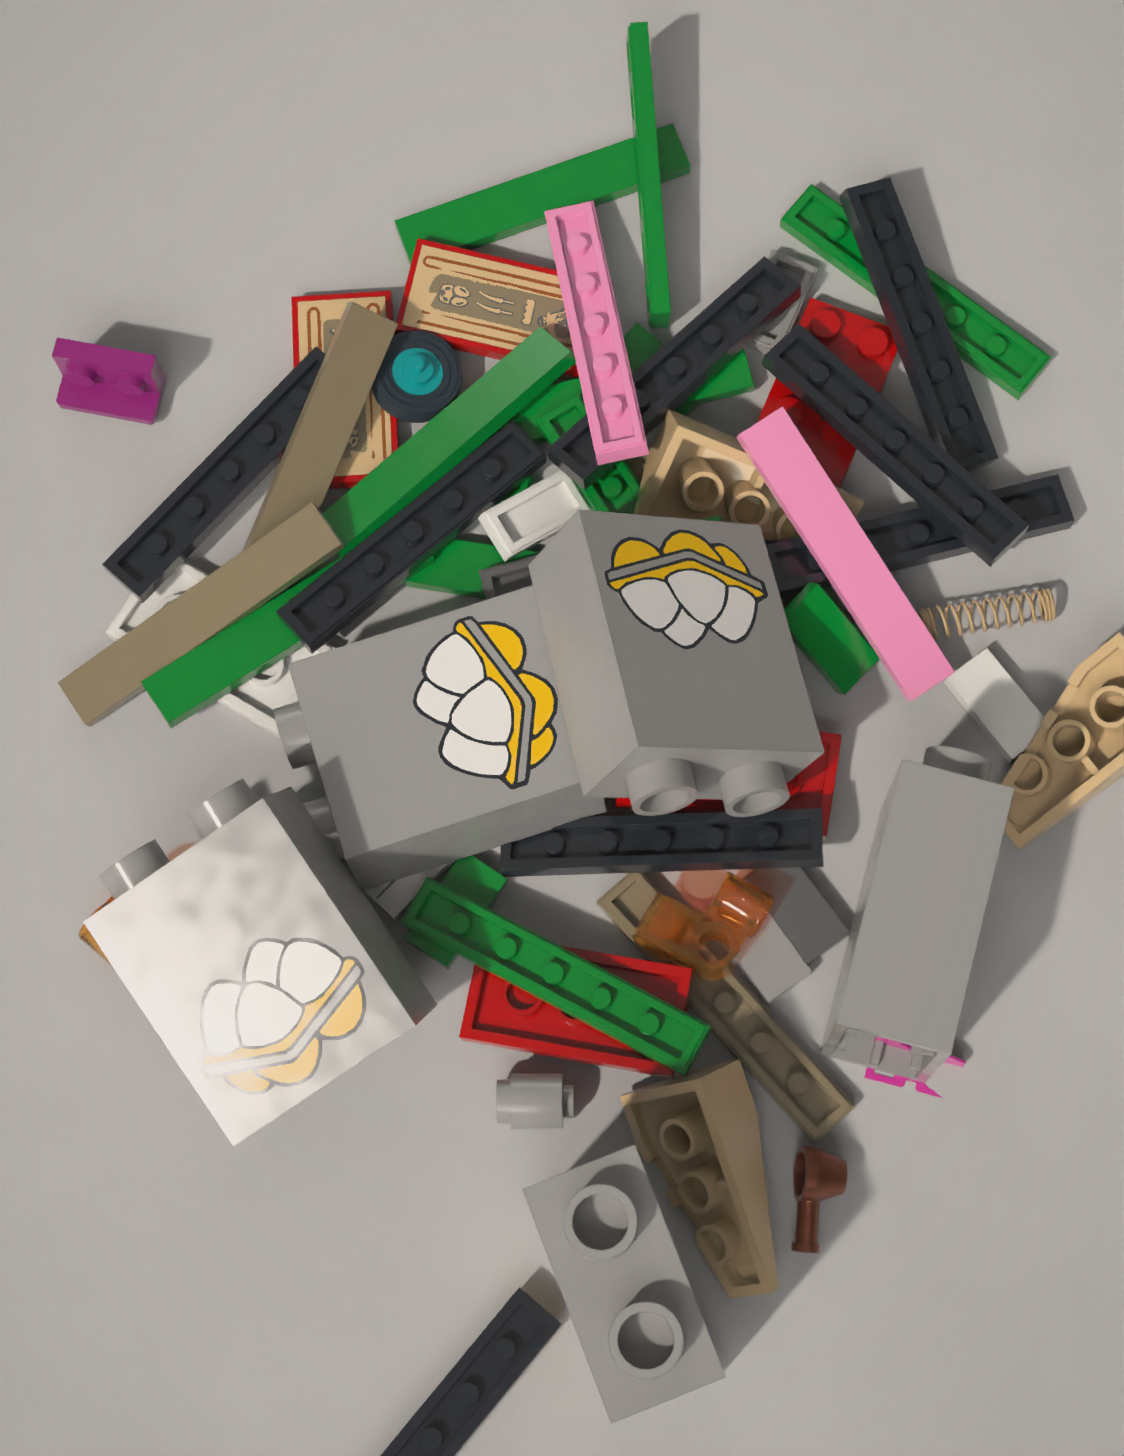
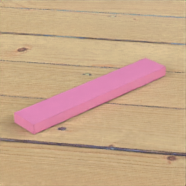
M589 201L544 211L597 465L648 455L647 441L594 202Z
M783 406L740 433L736 437L907 702L913 701L954 674L955 671Z

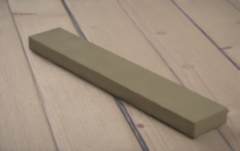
M355 302L347 303L243 550L311 502L316 504L320 510L398 323ZM283 590L281 593H279L278 595H276L275 597H273L271 600H273V599H275L276 597H278L279 595L283 594V593L285 592V590Z
M311 502L60 680L58 684L84 724L91 727L144 690L141 681L254 612L345 546L317 505Z
M628 873L596 901L598 907L647 961L693 969L694 976L688 1006L702 1022L711 1026V1032L736 1059H740L741 1065L813 1145L855 1108L854 1104L643 873Z

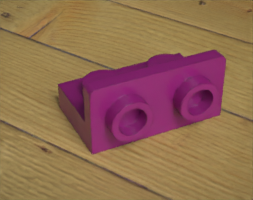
M56 338L52 357L62 374L56 398L60 408L149 425L156 422L167 380L156 355Z

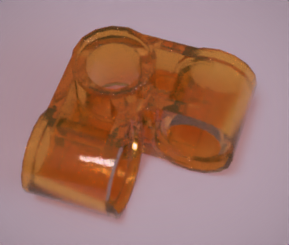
M730 872L726 873L716 898L711 906H707L705 912L699 909L695 911L657 891L631 937L649 952L663 959L673 961L682 967L692 968L694 973L703 979L710 981L721 980L729 976L735 969L751 938L755 937L766 919L775 896ZM716 940L722 942L727 947L729 953L724 959L711 962L704 959L698 950L703 943Z

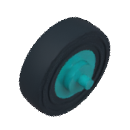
M424 331L401 332L392 337L371 387L373 395L378 404L388 414L399 420L411 423L429 422L458 397L462 384L460 361L451 346L434 334Z

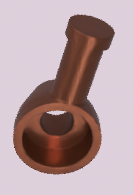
M800 1146L795 1156L793 1191L798 1202L795 1241H792V1251L819 1253L820 1244L817 1243L820 1201L842 1195L846 1189V1161L820 1148Z

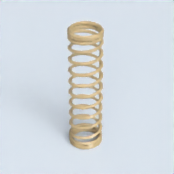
M1047 587L1045 589L1042 588L1040 591L1035 589L1031 597L1027 592L1023 591L1019 596V600L1012 593L1007 597V601L998 595L994 604L986 597L982 602V607L977 600L973 599L969 608L966 603L961 601L957 611L950 603L946 606L945 613L938 605L933 609V613L928 607L920 608L918 616L934 640H937V609L943 619L945 635L949 639V607L952 609L956 619L958 635L962 636L960 622L962 605L968 615L970 632L973 635L975 633L973 622L974 603L979 609L982 628L985 633L987 632L985 619L986 601L991 606L996 630L1000 629L997 615L999 599L1005 608L1007 626L1010 629L1012 627L1010 615L1011 597L1016 602L1021 626L1025 624L1022 611L1023 595L1026 596L1029 602L1031 618L1034 624L1037 623L1034 607L1036 593L1039 595L1040 615L1045 623L1055 620L1056 606L1053 593Z

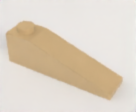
M668 410L647 455L634 514L696 520L720 515L724 522L760 525L764 540L782 541L800 536L736 438L680 413ZM835 486L856 519L864 501Z
M1120 632L1076 667L1067 681L1069 684L1052 710H1048L1040 723L1041 727L1023 754L1019 755L1001 783L1002 785L1015 788L1004 832L1018 849L1025 847L1124 776V636Z
M740 1059L697 1068L689 1071L686 1077L677 1075L674 1079L668 1078L621 1095L620 1099L638 1151L646 1164L652 1161L655 1162L670 1186V1189L665 1192L667 1198L674 1208L681 1205L697 1230L695 1243L730 1299L773 1293L779 1289L758 1114Z

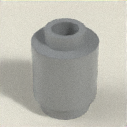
M563 1073L510 1074V1079H497V1124L510 1123L511 1129L563 1128L564 1117H574V1084H563Z

